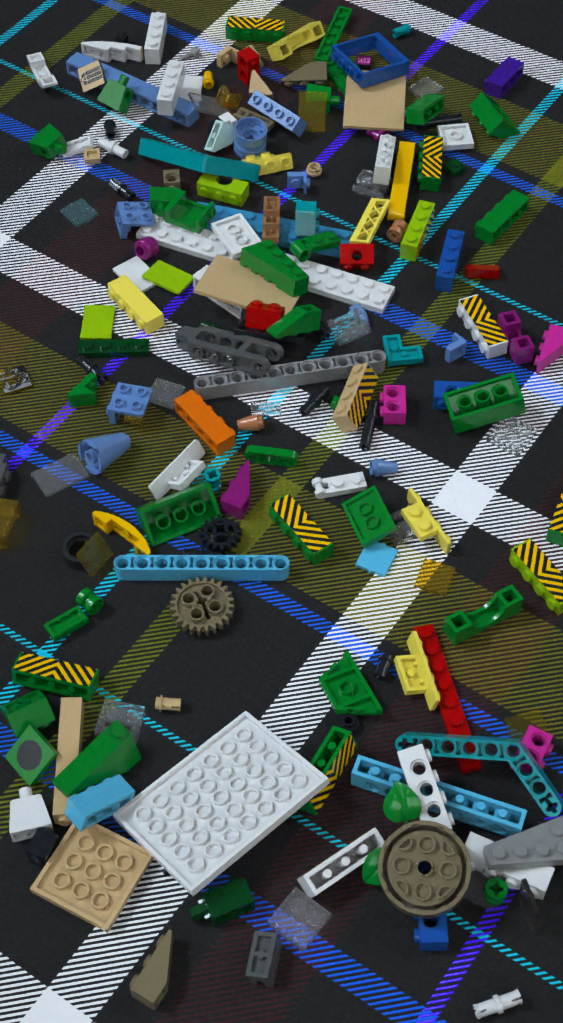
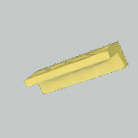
M371 198L349 240L350 244L371 243L391 204L389 199Z

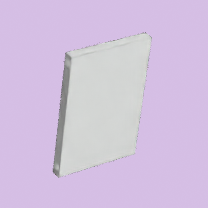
M185 76L179 97L195 104H200L203 76Z
M138 256L113 268V272L118 277L125 274L142 292L156 286L142 278V275L149 267Z

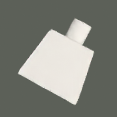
M31 787L19 789L20 798L10 801L9 832L13 843L31 839L38 827L54 833V828L42 795H33Z

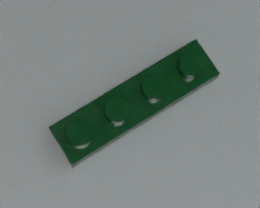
M149 338L79 340L78 356L85 355L86 358L149 356Z

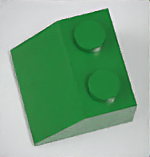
M39 689L0 706L16 738L20 737L29 725L42 729L51 725V721L56 720L46 696Z

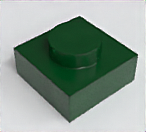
M454 158L444 164L443 170L455 178L466 171V165Z

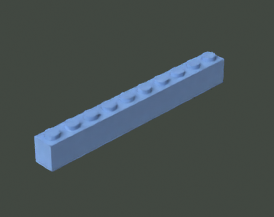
M76 52L66 61L67 74L80 79L78 69L97 60ZM99 62L100 66L88 70L81 75L84 80L86 78L90 79L88 83L103 78L104 84L97 86L101 89L105 87L109 79L118 82L121 74L130 77L127 87L133 90L131 102L158 114L156 99L159 87ZM179 97L174 115L161 116L189 128L199 118V105Z

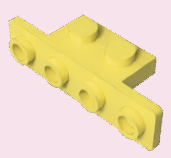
M262 152L260 156L248 155L245 156V159H241L244 162L261 165L259 176L293 169L291 153L274 155L270 152Z
M412 488L408 489L407 501L410 506L401 509V515L420 542L434 537L444 553H450L451 538L449 535H445L440 523L433 518L430 509L422 503L420 495L415 493Z
M412 631L407 640L411 655L395 656L394 664L404 694H424L429 710L433 711L440 702V692L436 689L434 675L428 665V657L424 654L422 648V640L418 637L417 631Z

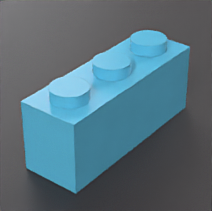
M120 774L112 778L108 777L102 783L96 786L92 785L80 794L72 795L67 801L64 814L81 832L112 816V814L133 799L136 791Z

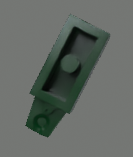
M245 877L240 879L234 878L229 880L224 886L208 889L202 894L203 898L198 901V905L189 909V913L193 922L205 918L206 921L211 920L213 927L255 910V900Z

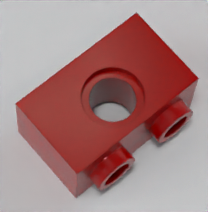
M340 244V268L344 270H353V268L370 270V268H373L374 244ZM358 254L361 256V259L356 261L352 256Z

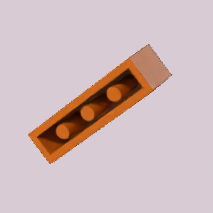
M190 390L174 399L176 413L217 456L236 446L235 431L225 424L222 417H218L214 413L213 408L207 405L199 394L197 395L193 390Z

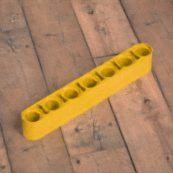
M400 141L390 197L391 204L388 209L387 220L395 221L396 219L404 221L415 154V142Z

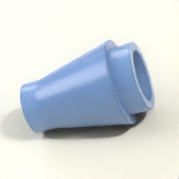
M377 458L370 460L369 472L370 475L375 477L397 473L398 471L397 462Z

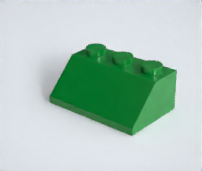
M483 92L469 105L472 109V115L477 119L479 118V124L487 129L485 132L490 137L494 136L497 139H503L521 132L503 108Z

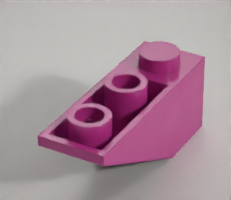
M550 324L548 331H544L542 338L544 343H540L538 350L540 355H536L534 365L537 366V374L563 355V327Z

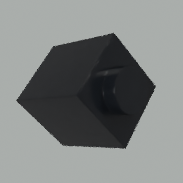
M38 827L25 850L29 861L36 866H45L60 843L58 835Z

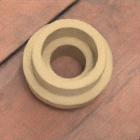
M312 162L308 164L306 172L311 177H317L322 173V168L319 163Z

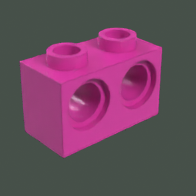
M384 385L383 392H380L379 403H383V406H380V417H383V424L405 425V385Z
M529 725L522 742L543 770L546 764L543 758L545 755L549 757L554 747L551 744L553 735ZM534 742L540 743L542 746H537ZM519 748L517 749L515 755H518L520 753ZM524 763L521 765L524 772L531 773L533 771L530 764Z

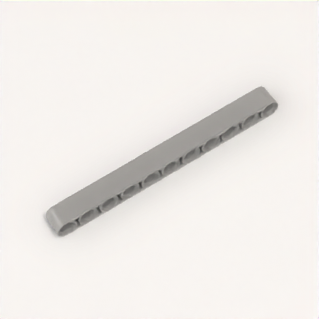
M372 350L271 365V368L263 376L240 370L204 375L195 378L194 392L197 395L199 394L203 400L346 379L349 377L354 365L369 363L374 372L379 374L385 370L386 354L382 350Z

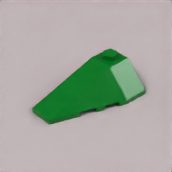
M115 720L51 783L66 797H70L86 790L92 785L103 782L108 777L112 778L118 774H126L142 759L133 735L118 720Z

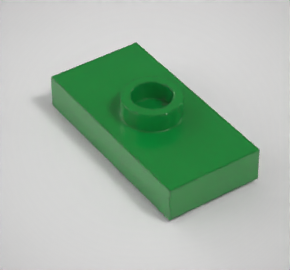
M79 605L45 623L44 629L52 640L56 642L89 623V619Z

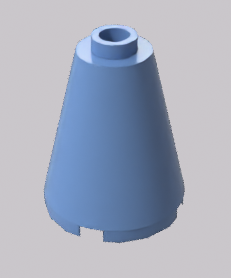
M123 432L84 439L78 444L79 457L81 461L85 460L87 465L84 467L91 474L97 475L102 473L130 449L131 439Z

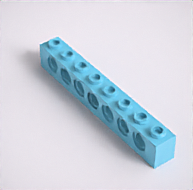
M358 754L351 773L350 785L383 796H387L395 781L407 785L401 768ZM443 782L436 783L439 791H444L447 804H444L447 813L451 812L453 819L505 837L521 832L527 810ZM424 786L420 792L424 796H430L433 793V789L429 786ZM432 807L428 810L437 814L441 813L440 810L436 807Z

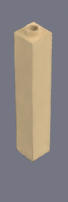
M82 697L61 698L57 746L59 755L56 759L55 777L82 752L85 708ZM54 786L52 812L54 822L61 826H69L72 822L64 812L70 797H66Z

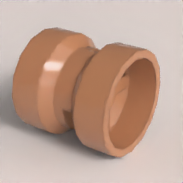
M396 219L392 227L387 231L389 240L400 242L403 235H405L408 224L401 219Z

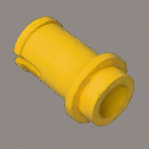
M205 71L202 85L206 89H211L214 86L213 73Z

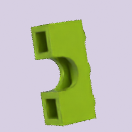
M202 173L197 181V195L242 207L249 196V182L233 179L230 184L221 185L219 183V175Z

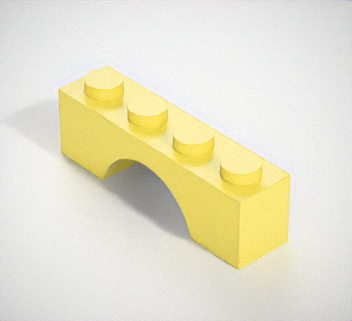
M321 21L310 22L268 46L267 50L272 62L283 60L292 55L293 51L326 35Z

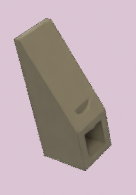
M326 61L306 64L282 78L281 85L285 87H292L295 84L303 87L307 86V84L324 85L327 82Z
M170 929L166 935L160 936L156 943V950L152 955L149 954L143 963L144 968L130 982L132 997L156 1011L169 989L173 949V934Z

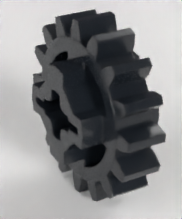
M218 515V519L212 516L210 522L205 520V526L200 527V539L202 546L206 545V550L212 548L213 551L220 550L222 553H224V550L231 552V547L237 548V543H241L242 529H240V524H235L234 518L229 520L228 515L225 518H221V515Z

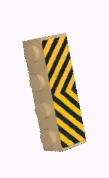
M369 363L353 366L333 413L332 419L342 433L358 430L379 377Z

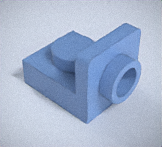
M287 172V187L304 188V194H307V188H310V178H307V172Z
M456 332L452 334V343L445 350V360L448 363L453 362L466 353L467 342Z

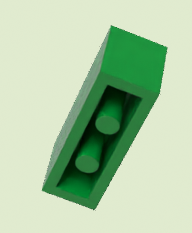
M427 93L408 106L405 110L406 123L425 125L444 111V95Z

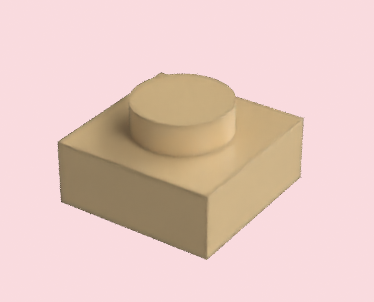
M100 148L84 149L85 165L101 164Z

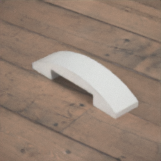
M41 52L26 55L32 73L42 89L58 85L54 75H51Z

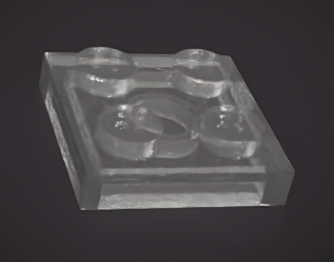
M514 417L500 420L489 433L486 441L519 457L537 434V429Z
M295 887L268 919L267 925L304 952L329 921L332 913Z

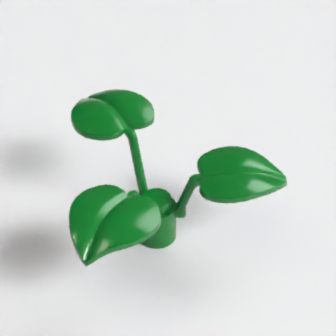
M395 781L385 797L383 803L384 814L392 822L400 823L404 821L407 824L410 823L408 820H415L420 816L421 802L411 788L399 781ZM382 847L372 850L365 859L362 876L366 884L381 886L378 874V860Z

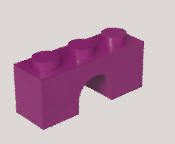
M516 311L499 313L497 324L509 341L507 350L515 365L532 362L535 346L529 335L522 336L521 320Z

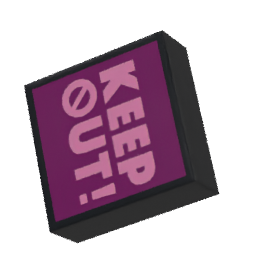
M357 55L356 65L360 69L371 70L372 56Z

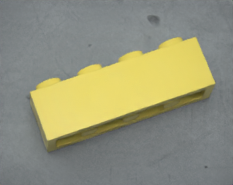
M125 274L108 283L109 291L107 293L109 298L117 303L120 310H124L127 313L128 318L133 320L140 330H143L148 335L165 326L163 313Z

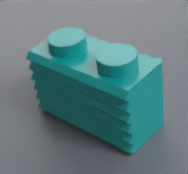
M297 200L295 235H316V231H319V221L316 218H319L320 208H317V202Z

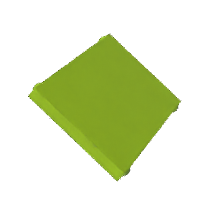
M158 260L142 275L143 279L177 295H180L193 282V275L161 260Z
M85 305L80 340L112 339L115 305Z

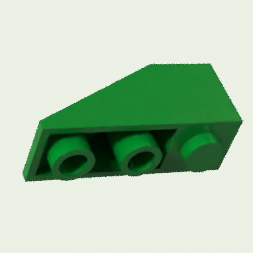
M312 304L296 306L266 329V332L273 335L276 339H282L284 336L289 335L297 336L300 333H312V331L320 329L321 309Z

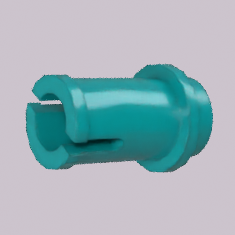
M406 23L403 26L392 29L394 38L405 34L409 35L411 32V26Z

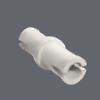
M100 137L97 142L98 147L107 150L112 155L115 154L122 159H126L129 151L118 146L116 142H110L103 137Z
M515 989L500 996L495 994L492 996V999L473 1004V1009L476 1010L475 1015L479 1020L494 1013L502 1014L505 1009L521 1005L523 1001L519 998L521 997L519 990Z

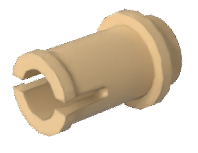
M163 695L156 697L155 709H159V712L161 710L180 712L181 698L163 697Z

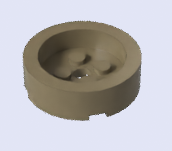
M425 820L407 823L389 836L382 846L378 860L380 884L388 900L401 912L416 918L426 919L442 916L453 910L462 901L468 890L471 878L469 852L455 832L443 824ZM421 862H428L431 865V871L428 874L423 875L418 871V865Z

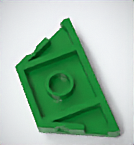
M345 651L343 657L337 663L334 662L330 666L329 671L319 678V685L336 715H382L383 709L350 653Z

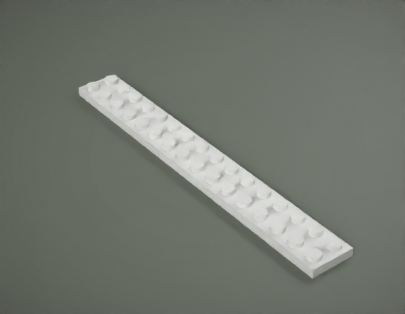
M154 213L152 214L155 226H141L136 233L137 239L151 236L156 239L160 246L208 261H212L216 254L233 259L213 231L203 229L200 234L169 224L165 222L164 216L158 217ZM286 254L309 275L307 289L309 292L351 305L359 304L364 309L383 314L395 292V286L309 260L300 262L295 256ZM241 257L236 258V259H233V260L240 261V260H241Z

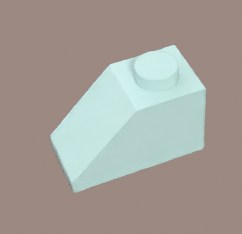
M215 120L204 150L216 152L231 145L234 141V126L224 121Z

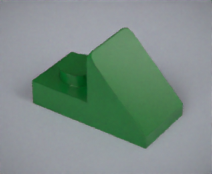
M90 372L67 394L70 407L97 404L95 391L98 388L95 374Z

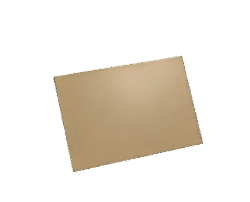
M347 75L343 128L404 131L406 75L365 88H361Z
M217 254L193 290V293L245 309L254 300L262 301L264 304L277 303L285 307V315L294 309L300 296L294 298L278 289L275 283H268L259 273L256 275L251 272V268L241 266L240 261Z

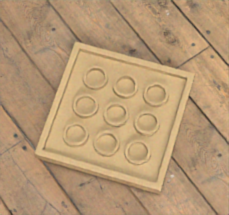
M72 823L31 886L30 891L108 933L154 858L142 846L97 823L81 832Z

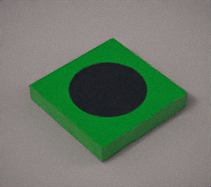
M29 725L5 755V758L29 786H34L59 753L34 725Z

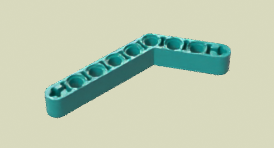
M140 139L138 151L140 155L203 173L258 182L261 168L259 164L210 156L152 139Z
M404 732L396 739L395 747L397 751L423 744V740L428 739L433 745L432 749H429L431 756L508 761L544 814L549 817H556L561 813L563 808L562 797L520 739L423 732ZM407 739L408 743H414L417 741V744H411L408 747H406V744L402 741ZM451 741L454 745V750H447L444 742ZM467 742H472L475 745V752H470L466 749ZM492 743L496 745L498 752L490 753L487 749V744ZM516 745L520 753L513 755L509 751V746ZM528 763L532 766L533 771L526 773L522 770L521 765ZM542 782L546 790H536L534 783ZM550 802H551V803H555V802H556V803H557L556 809H555L554 807H551V808H550V807L548 806L549 803H550Z

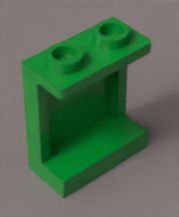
M181 189L164 208L165 222L200 234L216 215L215 202L211 201L208 206L188 200L186 199V191Z

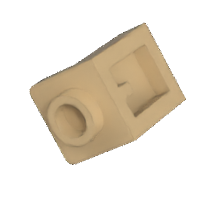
M227 45L216 53L217 66L222 68L230 61L237 64V52L239 50Z

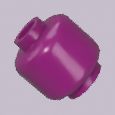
M151 236L139 239L134 245L135 254L141 260H149L155 257L159 252L158 242Z

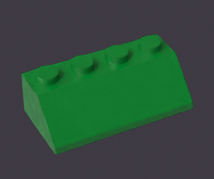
M514 372L443 393L455 434L526 413L524 398Z
M201 482L134 509L140 526L152 547L205 526V520L210 522L212 516L218 519V515H221L211 484L208 482Z

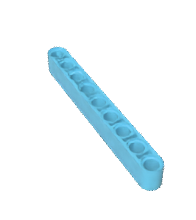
M119 555L114 559L116 577L123 581H188V579L196 581V577L200 581H203L204 577L207 578V581H210L212 578H214V581H282L287 579L290 574L289 559L283 555Z

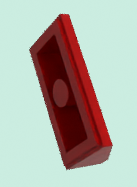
M465 264V278L499 279V265Z

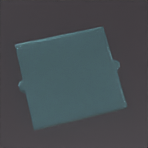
M82 198L60 209V213L76 227L98 216V212Z

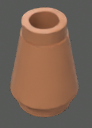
M256 413L237 420L238 430L260 431L264 429L263 415Z

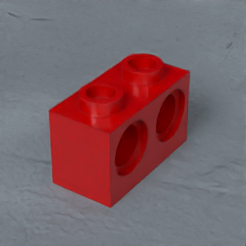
M251 47L237 52L238 78L247 86H250L251 72L253 70L260 76V56Z

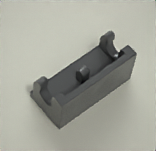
M254 932L245 976L255 985L260 981L266 987H274L282 948V941L277 933Z

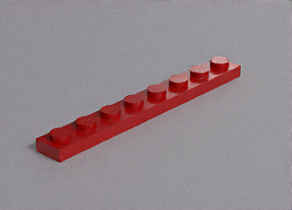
M433 624L413 627V631H417L418 637L422 640V648L424 654L428 657V665L434 675L436 689L440 692L441 699L438 703V708L447 734L472 736ZM450 741L451 746H452V749L454 750V745H453V743ZM472 742L466 743L468 751H476V747ZM456 758L461 774L482 770L480 759Z

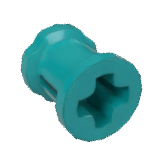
M216 468L207 469L204 472L205 482L211 484L213 493L217 492L222 486L220 481L221 473Z

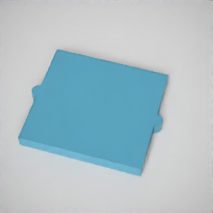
M376 542L363 549L355 566L368 571V573H374L385 578L398 550L387 546L385 543Z

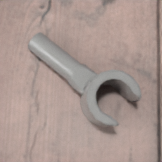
M192 47L190 52L179 58L180 60L191 56L199 58L201 56L200 50L197 47Z

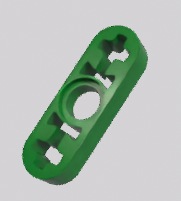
M249 445L246 447L244 458L252 463L295 467L298 464L299 454L289 449Z

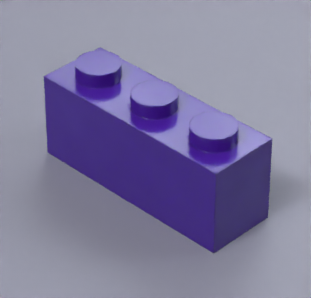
M508 56L485 79L484 93L501 99L523 75L524 62Z

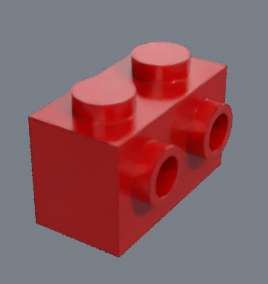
M259 300L251 301L246 307L245 327L266 330L285 316V307L277 303L264 304Z

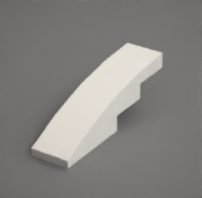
M107 41L81 42L82 54L93 59L110 62L111 59L126 62L127 59L142 62L143 60L142 46Z

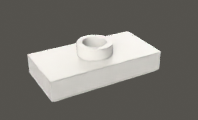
M88 135L66 142L67 151L63 157L67 158L84 152V149H93L92 136Z

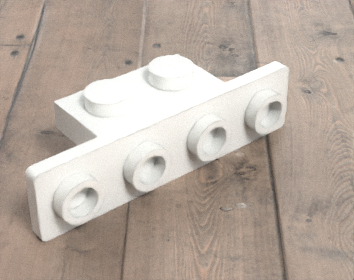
M194 439L148 486L156 500L162 498L170 489L183 490L188 488L190 483L206 468L204 461H200L205 455V451L199 440Z

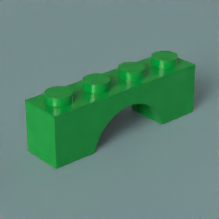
M511 584L495 592L494 596L481 608L472 612H463L461 609L444 619L443 632L453 646L521 612L524 598Z

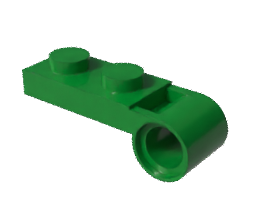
M328 231L295 240L290 245L289 250L300 262H305L313 252L340 246L341 240L333 231Z

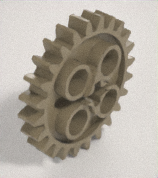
M196 577V582L188 579V585L181 583L182 589L176 588V594L171 595L170 615H172V620L176 621L177 627L182 626L183 632L189 629L190 635L194 631H197L198 636L202 632H205L206 636H208L209 631L216 634L217 627L223 630V623L229 625V618H233L235 606L232 592L228 591L227 585L222 587V581L215 584L214 578L210 582L207 581L206 577L203 578V581ZM195 593L198 594L201 604H199L198 597L195 595ZM205 608H206V614H207V616L209 617V619H207L206 616H205V612H204V609H205Z

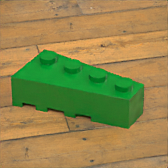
M270 239L242 248L241 266L251 268L252 273L256 275L259 273L264 277L265 281L275 283L278 289L293 298L307 293L309 275Z

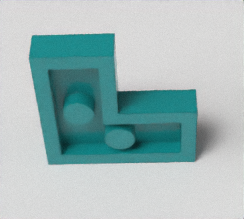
M400 334L382 336L388 366L423 363L420 345L403 347Z

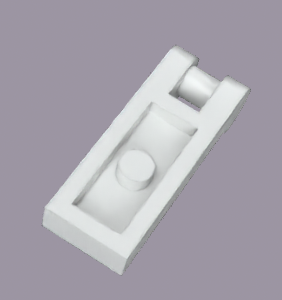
M363 472L323 479L316 477L311 481L313 488H315L314 493L317 499L362 492L367 489Z

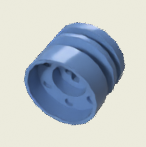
M245 117L237 121L234 126V152L236 155L245 159V156H260V153L266 152L267 125L265 122L256 117Z

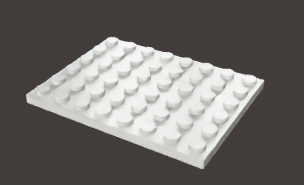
M244 711L112 815L174 879L194 896L330 784L329 778L250 713Z

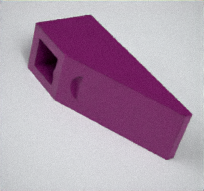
M249 460L239 467L237 476L230 481L227 491L223 492L219 499L221 512L238 519H242L250 507Z

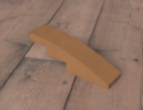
M264 196L262 241L270 239L273 243L279 244L280 197Z

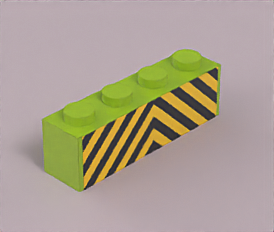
M419 200L401 242V259L416 262L434 219L435 203Z
M531 539L511 548L509 558L511 565L517 568L522 574L523 579L532 585L536 594L546 601L549 609L553 610L557 615L563 613V574Z

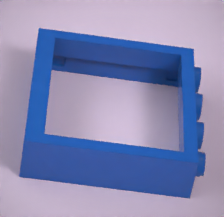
M379 32L332 45V52L330 54L332 61L361 88L409 74L410 60ZM375 49L391 65L363 72L348 57Z

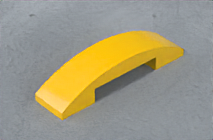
M100 511L92 513L95 526L106 534H109L112 530L117 532L134 545L135 555H151L145 538L130 523L109 513Z

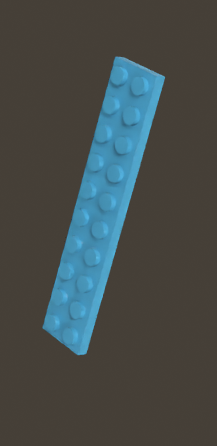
M197 202L205 206L209 205V203ZM215 205L216 215L209 221L205 229L213 231L211 223L241 213L262 241L263 214ZM280 218L279 244H276L277 246L290 248V245L295 240L308 237L295 235V220ZM319 225V231H316V234L333 231L341 240L340 244H350L349 240L354 233ZM340 246L313 253L340 258Z

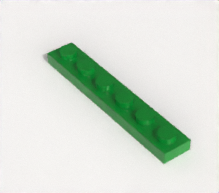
M338 6L325 33L326 35H324L313 58V62H329L331 60L332 45L339 43L350 20L353 8Z

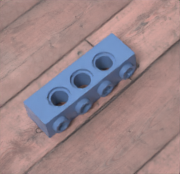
M257 90L254 91L247 102L255 110L274 120L298 137L302 135L308 125L302 118Z

